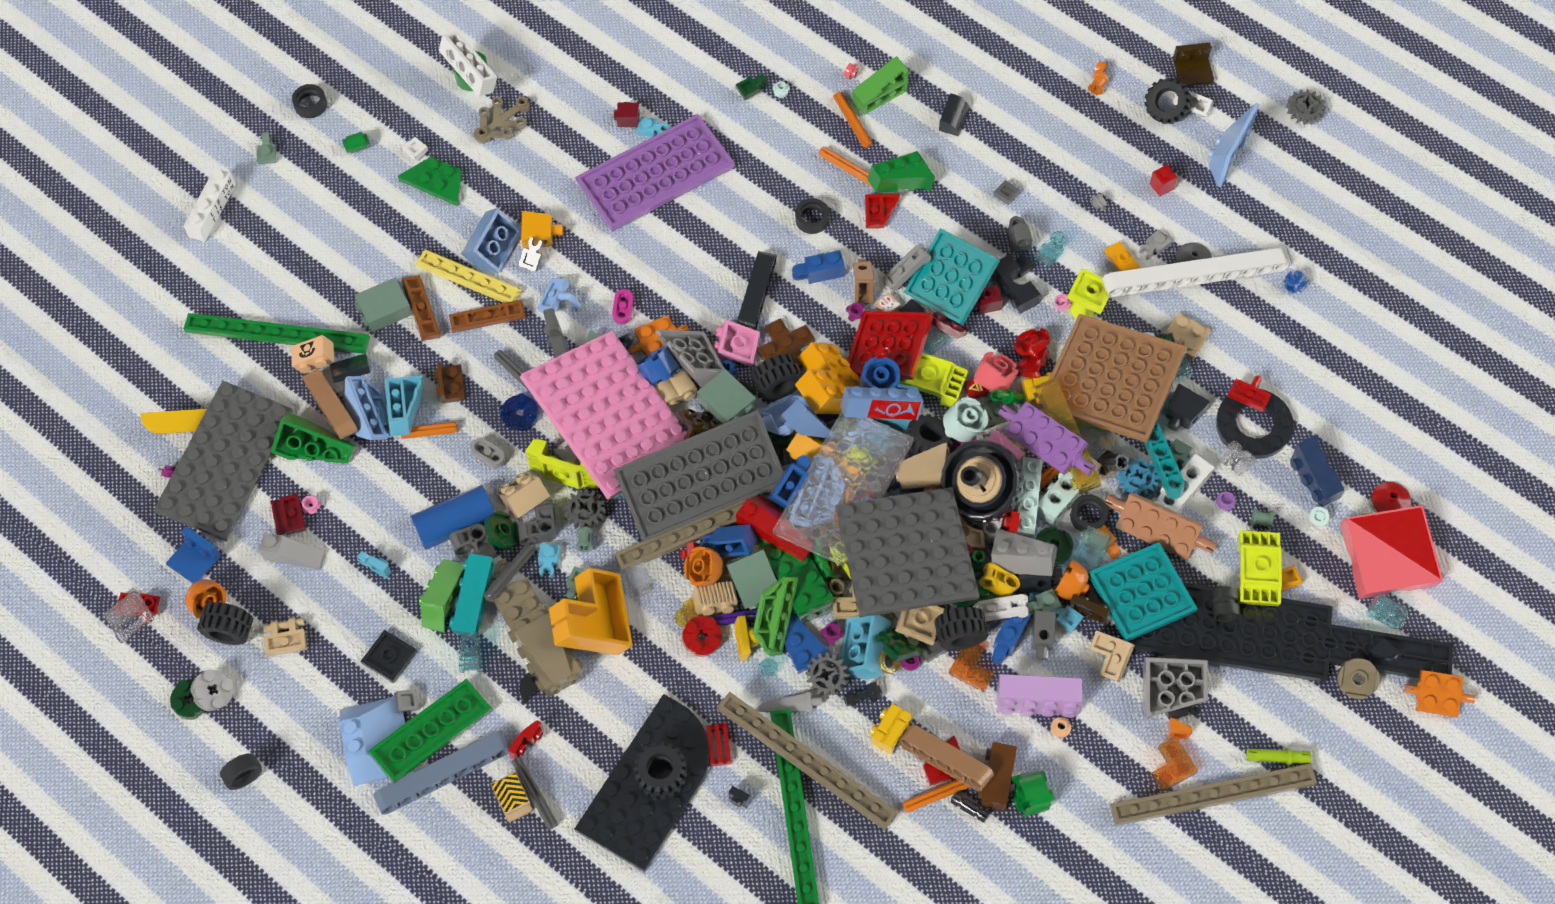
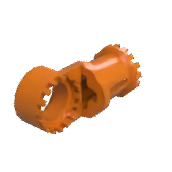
M1098 61L1094 71V80L1088 86L1091 94H1096V96L1102 95L1103 87L1109 81V77L1104 73L1107 71L1105 69H1107L1108 63Z

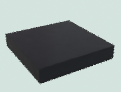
M366 353L330 363L333 383L344 381L347 376H361L370 373Z
M384 630L360 662L385 679L395 683L418 651L416 648Z

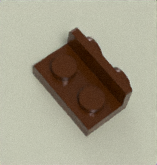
M441 362L437 363V369L434 370L435 379L439 381V386H436L437 396L441 397L443 404L464 401L465 391L461 364L442 367Z

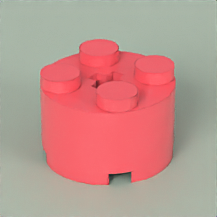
M994 352L984 354L973 378L976 384L988 389L990 394L994 392L993 389H1009L1018 373V369H1015L1017 365L1014 361L1003 354H999V356L993 355Z

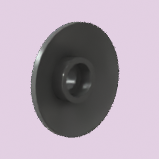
M1186 243L1177 250L1175 256L1176 263L1212 258L1210 251L1199 243Z

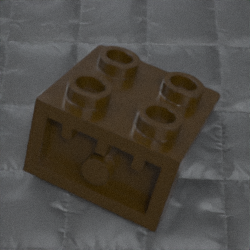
M1210 42L1175 47L1173 63L1179 82L1185 86L1214 83V76L1209 61L1212 49Z
M679 409L678 414L689 427L684 440L721 425L708 411L702 413L696 412L693 409Z
M1088 578L1087 584L1090 586L1085 595L1080 594L1079 596L1073 594L1070 600V607L1081 615L1107 626L1111 619V610L1104 605L1092 581Z

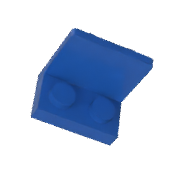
M186 526L181 531L185 538L184 543L170 557L166 565L193 584L202 579L218 561L221 554L215 545Z

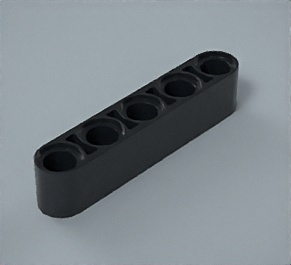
M758 251L737 324L754 330L757 329L776 265V254Z

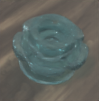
M766 658L759 664L758 671L766 678L775 676L778 672V664L773 659Z

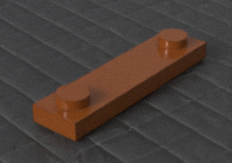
M420 275L402 278L401 282L421 340L426 341L440 338V332Z
M522 300L449 314L452 333L526 318Z

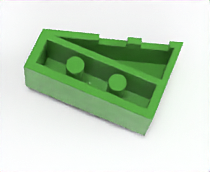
M895 56L852 91L853 103L865 115L907 92L908 68Z
M443 559L440 566H436L433 579L428 581L426 592L421 594L419 599L422 627L445 633L447 628L445 626L447 615H452L453 609H450L454 599L459 597L460 594L459 581L461 577H464V564Z

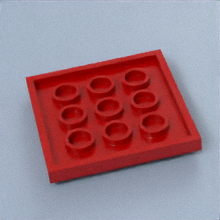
M864 311L847 359L851 370L858 377H861L863 367L868 360L875 357L882 359L886 357L898 365L900 379L914 380L934 318L932 313Z

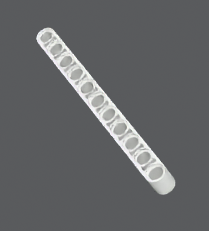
M1281 248L1112 272L1103 276L1102 282L1109 297H1119L1278 273L1287 269L1289 263Z

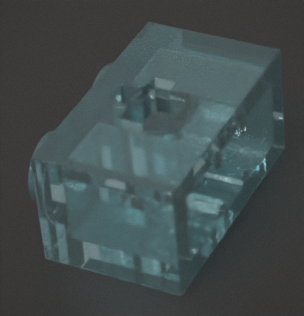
M1088 526L1087 530L1084 529L1079 538L1081 543L1079 547L1074 548L1071 558L1083 565L1086 570L1092 571L1099 567L1112 538L1110 535ZM1093 545L1095 550L1088 553L1086 547Z

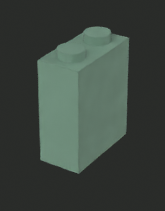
M396 277L355 294L357 302L354 305L358 313L362 312V322L365 327L369 326L371 332L413 315Z
M726 369L697 391L698 402L721 424L751 413L757 407L756 397Z
M762 547L752 551L750 555H742L725 563L745 609L749 608L752 610L757 608L762 592L777 582Z

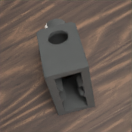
M1035 610L1033 615L1031 649H1036V659L1047 660L1048 650H1051L1054 645L1056 612Z

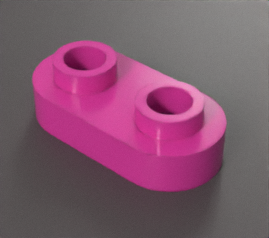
M621 289L616 292L612 311L613 320L617 324L623 325L631 320L633 308V294L627 289Z

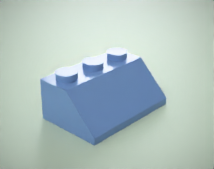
M498 208L486 211L461 254L473 265L498 274L521 236L522 229Z

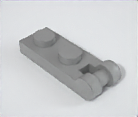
M917 244L883 277L891 290L896 291L923 264L931 260V256L928 252H925L926 248L923 244Z

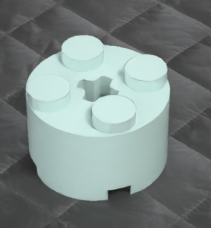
M969 397L962 398L944 414L945 434L960 442L972 441L988 424L986 410L980 407L981 404L977 400Z

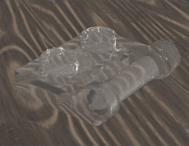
M137 591L131 592L103 614L120 643L127 641L131 634L146 623L149 624L154 620L152 613ZM141 613V618L125 630L122 629L123 625Z

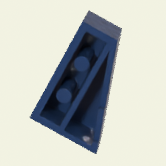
M1317 434L1297 444L1290 459V464L1293 470L1297 471L1300 475L1303 485L1310 490L1313 500L1323 507L1340 499L1345 489L1335 468L1330 469L1326 460L1328 454L1326 451L1322 452L1317 442L1320 440Z

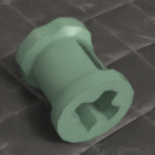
M1254 508L1251 515V525H1263L1271 529L1274 512H1262Z
M590 527L578 528L576 550L581 552L592 551L593 529Z

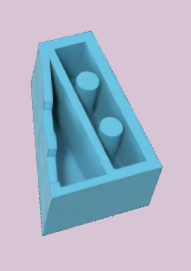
M423 375L384 379L390 437L410 434L424 392Z

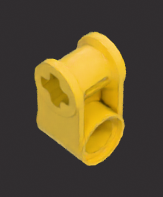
M994 563L984 565V575L980 579V585L983 588L990 590L999 597L1010 596L1019 588L1020 582L1016 575L1009 573Z

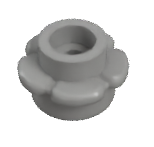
M1101 194L1092 196L1093 200L1091 203L1096 210L1100 208L1103 211V208L1107 206L1105 199Z

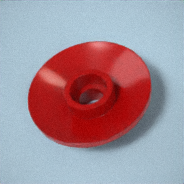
M1383 482L1373 490L1372 504L1378 512L1411 506L1409 492L1398 483Z

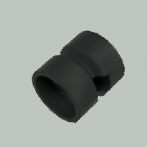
M1222 586L1212 590L1213 614L1216 621L1232 622L1240 618V606L1237 604L1239 599L1237 588Z

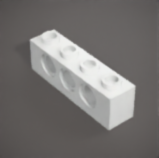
M458 31L442 35L439 52L479 97L492 93L497 80L496 74Z
M1197 454L1191 459L1187 458L1182 465L1183 469L1180 472L1184 479L1183 495L1178 499H1171L1166 495L1162 487L1159 492L1160 496L1157 499L1154 497L1151 501L1177 513L1182 511L1211 477L1214 470L1213 465ZM1165 501H1168V502H1170L1172 505H1167V504H1165L1164 502H1165Z

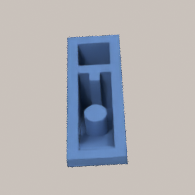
M799 399L781 414L786 420L785 426L791 432L795 430L800 435L830 439L836 437L828 425Z

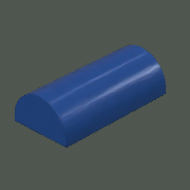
M480 485L410 515L424 549L427 550L450 540L449 535L454 531L465 529L474 524L484 525V520L495 511L483 485Z

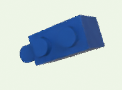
M837 250L804 257V263L792 267V278L796 281L807 279L808 283L812 284L844 277L845 265L841 251Z
M807 455L798 457L794 464L792 463L785 468L767 499L783 509L789 507L808 476L805 470L810 464V458Z
M751 524L718 527L713 534L705 535L703 542L699 546L713 549L720 557L750 555L758 539Z
M1030 614L1024 618L1018 616L1006 618L994 641L993 648L995 649L992 661L995 664H1001L1007 655L1012 656L1029 625Z

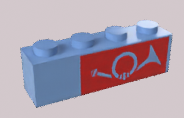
M854 386L845 387L840 407L845 417L918 420L923 399L919 391L914 389L862 388Z

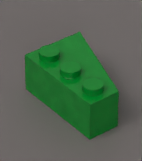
M918 151L872 165L867 180L875 192H898L899 189H908V191L925 189V191H930L935 176Z

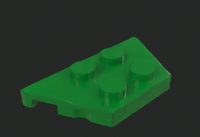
M429 157L398 176L400 182L457 207L459 206L462 172L456 167Z

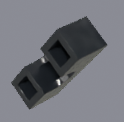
M1011 254L999 259L1000 262L991 278L999 284L1001 292L1010 299L1012 307L1021 314L1038 305L1041 294L1031 281L1025 284H1017L1013 281L1019 277L1020 266Z

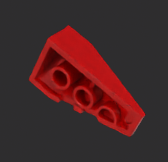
M759 494L746 499L736 513L737 526L751 524L757 537L804 562L814 548V545L795 525L789 524L790 519L775 503Z

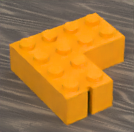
M811 342L797 357L807 372L797 381L795 386L815 414L844 415L840 405L845 387H859L860 378L851 370L850 364L841 356L839 348L834 344Z
M588 568L574 578L578 601L563 598L549 608L551 625L555 626L552 628L555 646L619 655L633 646L620 573Z

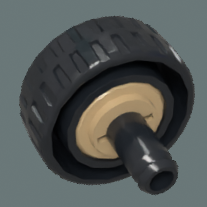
M989 440L967 442L950 454L942 468L941 489L953 488L959 515L971 521L989 523L991 521H998L1006 517V515L1008 516L1020 503L1021 497L1024 494L1025 474L1020 461L1009 449Z

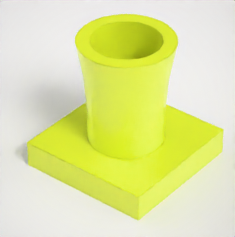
M1081 268L1067 296V299L1072 301L1069 308L1070 313L1076 319L1079 314L1093 317L1094 312L1101 314L1109 298L1103 285L1102 277L1084 268Z

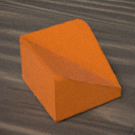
M1174 718L1169 719L1167 724L1168 738L1188 739L1190 737L1192 728L1188 724H1183Z

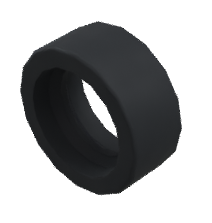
M302 85L292 94L294 109L301 117H318L327 108V99L324 91L317 85ZM307 96H317L320 98L315 105L310 107L300 106L299 104Z
M815 198L801 201L795 210L797 227L808 234L822 232L829 223V208L826 203ZM807 210H817L823 214V218L818 222L810 223L803 220L801 215Z
M1094 495L1078 497L1074 501L1070 512V520L1073 526L1078 531L1086 534L1100 529L1105 525L1108 517L1106 503ZM1086 505L1093 506L1099 510L1101 517L1095 523L1084 522L1078 516V509Z
M242 754L233 758L222 767L220 777L229 790H237L255 781L262 772V766L254 754Z

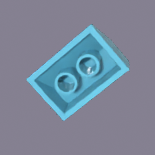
M881 615L861 618L856 616L846 619L839 660L845 659L843 666H849L845 670V673L850 674L849 677L865 680L882 677L886 653L882 650L884 644L875 641V635L884 630L890 631L891 621Z

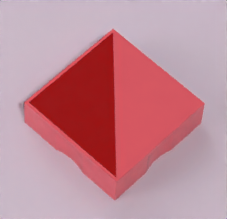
M1423 505L1347 517L1340 523L1346 550L1352 561V573L1359 599L1387 595L1395 591H1412L1436 587L1443 582Z

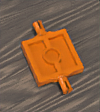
M664 316L635 328L634 333L638 339V344L631 346L628 350L631 355L642 351L648 357L653 351L663 347L656 334L657 330L689 331L687 324L676 328L669 316Z
M1421 670L1416 686L1408 684L1403 686L1404 688H1411V690L1403 689L1404 693L1415 694V711L1458 717L1462 702L1475 703V700L1467 699H1475V695L1463 694L1462 685L1464 677Z

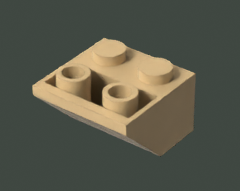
M528 472L520 473L515 477V481L510 484H504L499 488L500 491L496 493L497 497L511 514L517 518L550 497L539 477Z

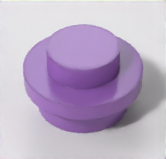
M1226 491L1217 496L1216 504L1220 509L1228 511L1234 508L1236 499L1232 493Z

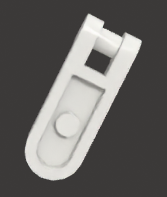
M1019 594L983 600L974 604L973 607L984 611L986 621L1016 616L1024 618L1028 616V608L1026 607L1028 596Z

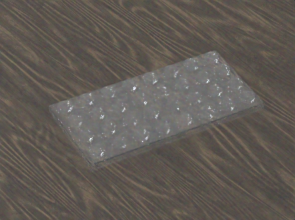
M842 411L807 470V478L800 489L795 491L775 525L773 534L844 566L847 559L836 514V505L882 498L912 446L914 438L870 418L845 417Z

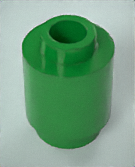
M362 131L342 139L347 153H355L367 149V144H370L367 133L363 134Z

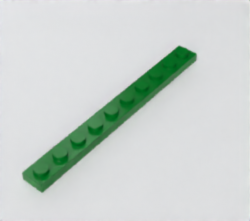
M188 313L183 328L186 333L286 345H297L323 335L334 343V350L362 354L367 352L370 340L369 334Z
M791 710L770 711L771 722L794 737ZM776 753L797 904H819L800 770Z

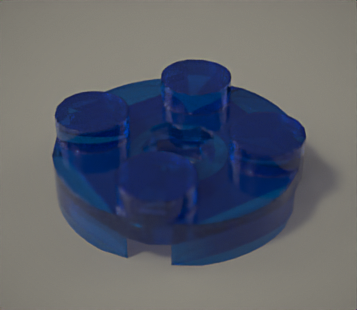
M523 393L508 398L500 407L502 422L510 430L527 431L537 422L538 406L532 398ZM518 410H523V416L515 414Z

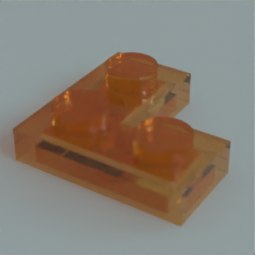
M981 645L961 649L948 673L982 692H985L994 675L993 672L977 665L985 651V647Z
M1176 736L1158 746V750L1167 764L1153 771L1151 775L1162 792L1198 773V769Z

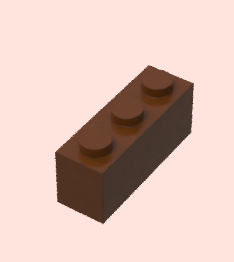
M992 742L991 748H987L985 760L989 761L988 767L992 769L994 776L985 788L979 791L978 799H982L981 807L1001 811L1006 810L1017 746Z

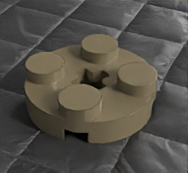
M1353 658L1345 661L1339 668L1337 683L1340 690L1353 699H1365L1378 689L1380 676L1370 661ZM1357 673L1364 677V680L1360 681L1359 684H1356V681L1353 680V676H1356Z

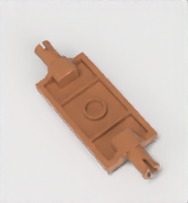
M1130 492L1128 499L1125 501L1111 494L1106 498V505L1120 512L1115 528L1150 544L1159 542L1164 550L1188 560L1193 548L1196 547L1213 554L1218 544L1201 536L1200 532L1204 524L1133 492Z

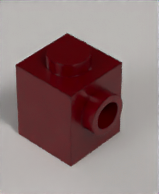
M618 102L617 109H614V120H617L618 127L637 128L640 119L639 103Z
M998 285L986 287L982 291L974 305L975 308H978L979 314L1001 310L1003 300Z

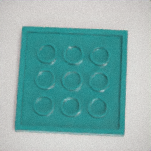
M940 228L927 250L931 260L923 264L914 273L904 293L963 326L1000 260Z
M1159 542L1088 573L1104 605L1111 610L1110 615L1126 642L1195 613L1198 609Z

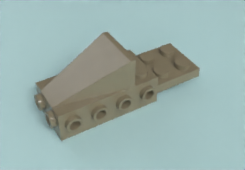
M525 577L504 588L493 602L510 630L508 632L512 643L516 642L519 647L517 651L521 659L525 658L528 662L526 667L531 676L533 674L536 676L537 680L535 683L540 692L544 690L546 696L550 697L583 679L581 670L584 668L579 658L575 659L573 657V648L555 646L552 628L555 626L551 625L550 613L540 602L528 579Z

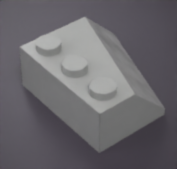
M656 331L663 346L668 347L678 363L700 387L706 385L724 370L705 332Z
M997 529L991 553L992 563L997 564L1012 574L1052 576L1057 547L1053 544Z
M1145 658L1143 662V708L1145 718L1208 701V660Z

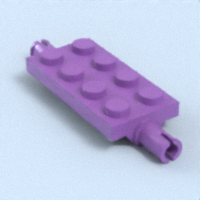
M1027 401L1018 413L1007 405L1002 406L1005 409L1004 411L1002 409L999 410V415L1010 422L1003 433L1063 475L1070 468L1076 467L1088 476L1093 474L1090 469L1095 471L1096 465L1087 461L1082 455L1088 443Z

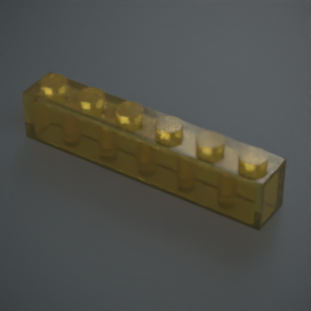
M1057 378L1036 385V392L1033 395L1036 403H1041L1043 410L1040 411L1082 438ZM1085 448L1082 454L1083 458L1093 464L1089 452ZM1077 467L1070 468L1067 473L1070 472L1072 476L1070 483L1073 490L1077 489L1080 495L1100 487L1101 480L1096 469L1095 471L1090 469L1093 474L1088 476Z

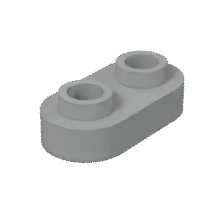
M477 438L471 443V451L476 458L492 468H499L504 465L506 457L502 449L484 438Z

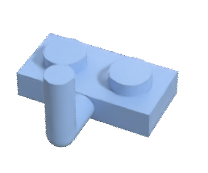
M551 278L537 309L541 313L545 309H554L556 312L561 300H568L576 310L581 308V304L572 293L565 292L569 285L566 279Z

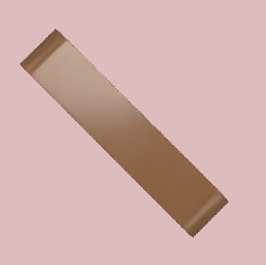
M318 368L304 375L302 379L339 439L342 440L357 432L358 430L320 369Z
M911 725L899 739V744L906 751L976 791H982L994 776L992 769L984 763L916 725Z

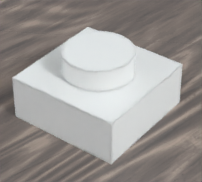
M416 137L402 147L403 152L414 161H417L428 151L427 146Z

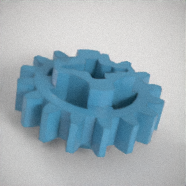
M1140 457L1137 458V461L1130 458L1129 467L1125 471H1118L1119 474L1117 475V480H1119L1118 487L1123 486L1122 492L1128 491L1129 494L1133 492L1139 496L1143 495L1144 498H1147L1148 493L1152 495L1154 489H1157L1159 484L1157 483L1159 482V477L1156 470H1153V463L1148 465V459L1141 462Z

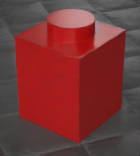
M1167 164L1152 172L1150 185L1160 197L1175 189L1178 177Z

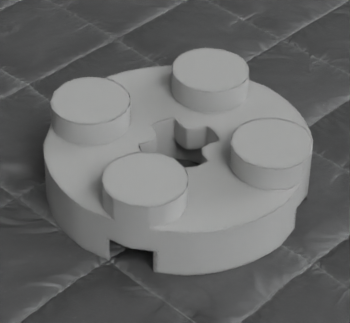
M206 670L199 674L192 682L191 693L194 698L193 701L199 708L206 711L223 708L230 702L233 695L234 685L232 680L220 671ZM214 686L217 693L210 695V690L207 687Z

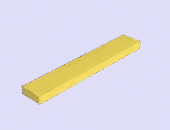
M426 249L416 262V266L503 303L516 301L521 294V289Z

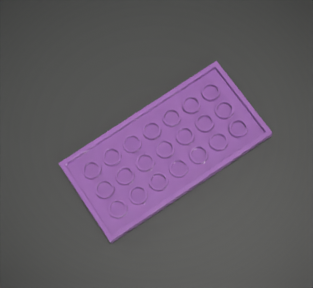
M696 114L575 178L578 185L613 232L735 167V162L701 117Z

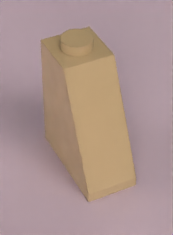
M947 443L938 445L899 463V470H896L897 482L901 483L902 489L941 486L942 468L945 465L946 459L950 456Z

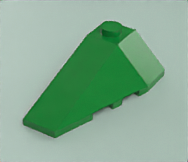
M287 412L280 421L271 453L288 460L306 459V461L324 460L325 462L349 463L355 445L344 439L340 440L338 436L305 418Z

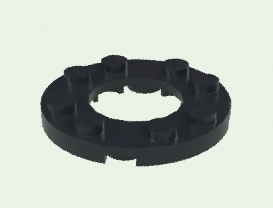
M1269 391L1266 392L1270 393L1271 397L1264 411L1268 412L1269 416H1271L1273 429L1267 436L1262 438L1246 436L1237 426V414L1249 406L1226 397L1218 408L1215 423L1220 439L1230 450L1243 454V457L1252 459L1271 457L1283 450L1291 438L1294 426L1292 414L1284 401Z

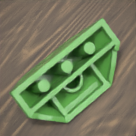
M782 577L761 594L753 635L769 656L782 655L798 577Z

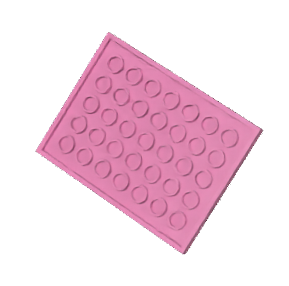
M613 331L526 371L520 376L523 383L608 500L622 493L613 469L683 441L687 433L653 385L649 384L639 372L636 362Z

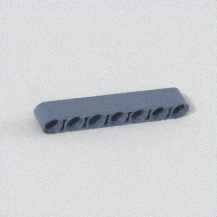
M502 731L494 732L401 778L395 784L391 783L377 790L373 794L375 802L382 815L389 814L508 754L510 745Z

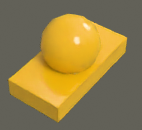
M738 616L734 623L739 660L747 661L751 654L750 647L758 646L759 642L753 635L754 628L747 629L745 616Z

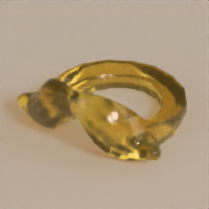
M882 650L879 656V664L882 671L886 674H893L898 669L902 670L901 661L894 662L893 660L894 667L888 669L885 665L887 654Z

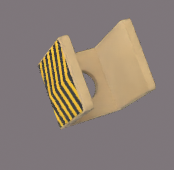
M516 772L491 783L508 822H512L533 811Z

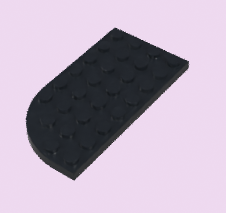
M665 694L662 695L574 828L575 832L644 873L700 788L708 770L710 758L708 738L698 718L687 707ZM655 742L656 746L660 745V742H665V746H668L670 743L674 749L678 748L680 754H683L687 768V779H685L684 787L681 786L679 793L675 791L674 797L670 798L667 795L664 800H661V796H657V799H652L651 794L646 796L644 790L641 791L639 789L634 773L635 759H638V753L640 751L643 753V748L646 746L651 748V744ZM657 763L650 768L648 774L655 779H664L671 774L673 768L667 763Z

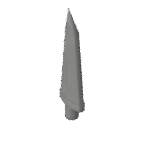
M805 692L764 702L755 710L758 712H770L790 709L791 712L810 713L813 712L812 706L822 705L821 697L811 698V692Z

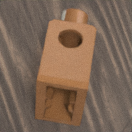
M858 259L853 263L854 303L873 304L874 279L872 263L867 262L865 259ZM860 283H866V288L861 289Z

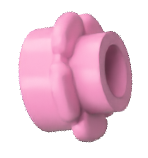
M1066 294L1056 296L1054 304L1058 311L1068 310L1071 307L1072 301L1067 299Z
M306 496L302 500V510L305 513L314 514L321 506L320 501L314 496Z

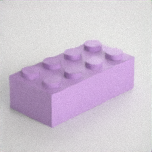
M1000 674L996 689V712H1001L1005 715L1021 713L1025 716L1042 714L1045 717L1062 715L1065 718L1078 716L1082 704V678Z

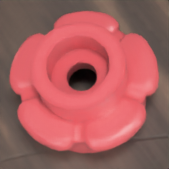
M849 63L844 71V76L850 80L851 77H856L859 70L856 68L857 64Z

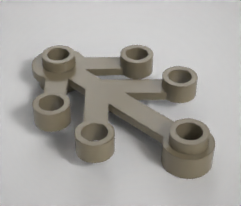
M494 97L492 99L494 107L493 122L487 126V118L490 116V112L487 107H481L479 109L480 127L474 131L475 140L484 144L490 138L511 139L513 137L511 128L524 129L526 127V120L523 117H518L515 121L507 120L518 112H528L530 110L529 100L525 97H519L516 100V105L501 115L503 100L501 97ZM497 128H504L502 131H494Z

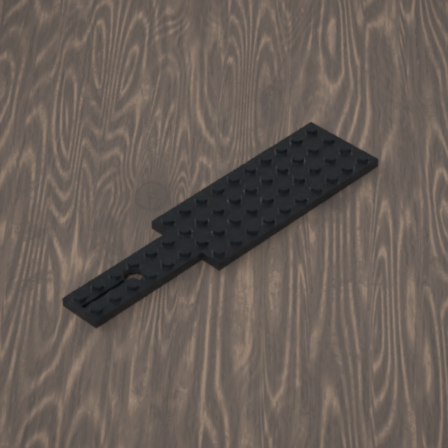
M1184 582L1185 588L1198 608L1197 611L1127 641L1134 645L1132 652L1176 659L1208 660V664L1324 683L1328 680L1329 665L1342 666L1345 661L1353 658L1370 661L1379 673L1416 679L1420 678L1421 670L1452 675V643L1333 625V606L1281 598L1279 606L1239 604L1240 618L1238 620L1219 622L1214 619L1212 590L1216 587ZM1383 638L1399 651L1395 661L1373 657L1369 652Z

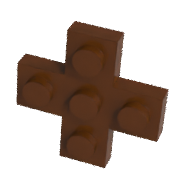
M781 318L765 325V331L771 341L757 347V352L761 359L765 361L776 355L790 354L795 357L799 367H803L797 357L802 353V348L808 346L811 342H815V338L807 325L789 332Z

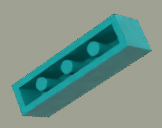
M469 553L468 559H465L463 570H465L464 577H461L459 581L460 594L459 597L455 598L454 608H456L455 615L451 616L449 624L454 634L478 638L486 605L484 593L490 587L496 563L493 557Z

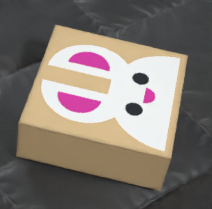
M888 292L875 302V307L879 311L896 312L901 308V304Z

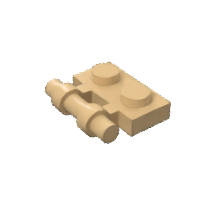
M294 617L289 618L288 621H272L271 624L263 625L264 633L271 632V635L264 636L265 655L270 657L307 650L305 630H297V627L305 625L304 618L296 619ZM289 629L287 632L279 633V630Z

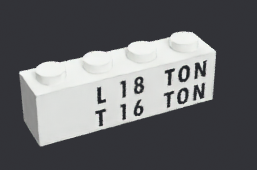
M214 168L183 225L189 238L206 242L236 186L231 172Z

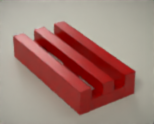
M723 723V725L715 724V726L706 725L711 767L731 764L727 723ZM719 730L724 732L726 760L722 759ZM711 731L716 733L718 761H714Z

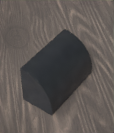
M950 93L939 121V131L959 137L969 112V105L962 97Z

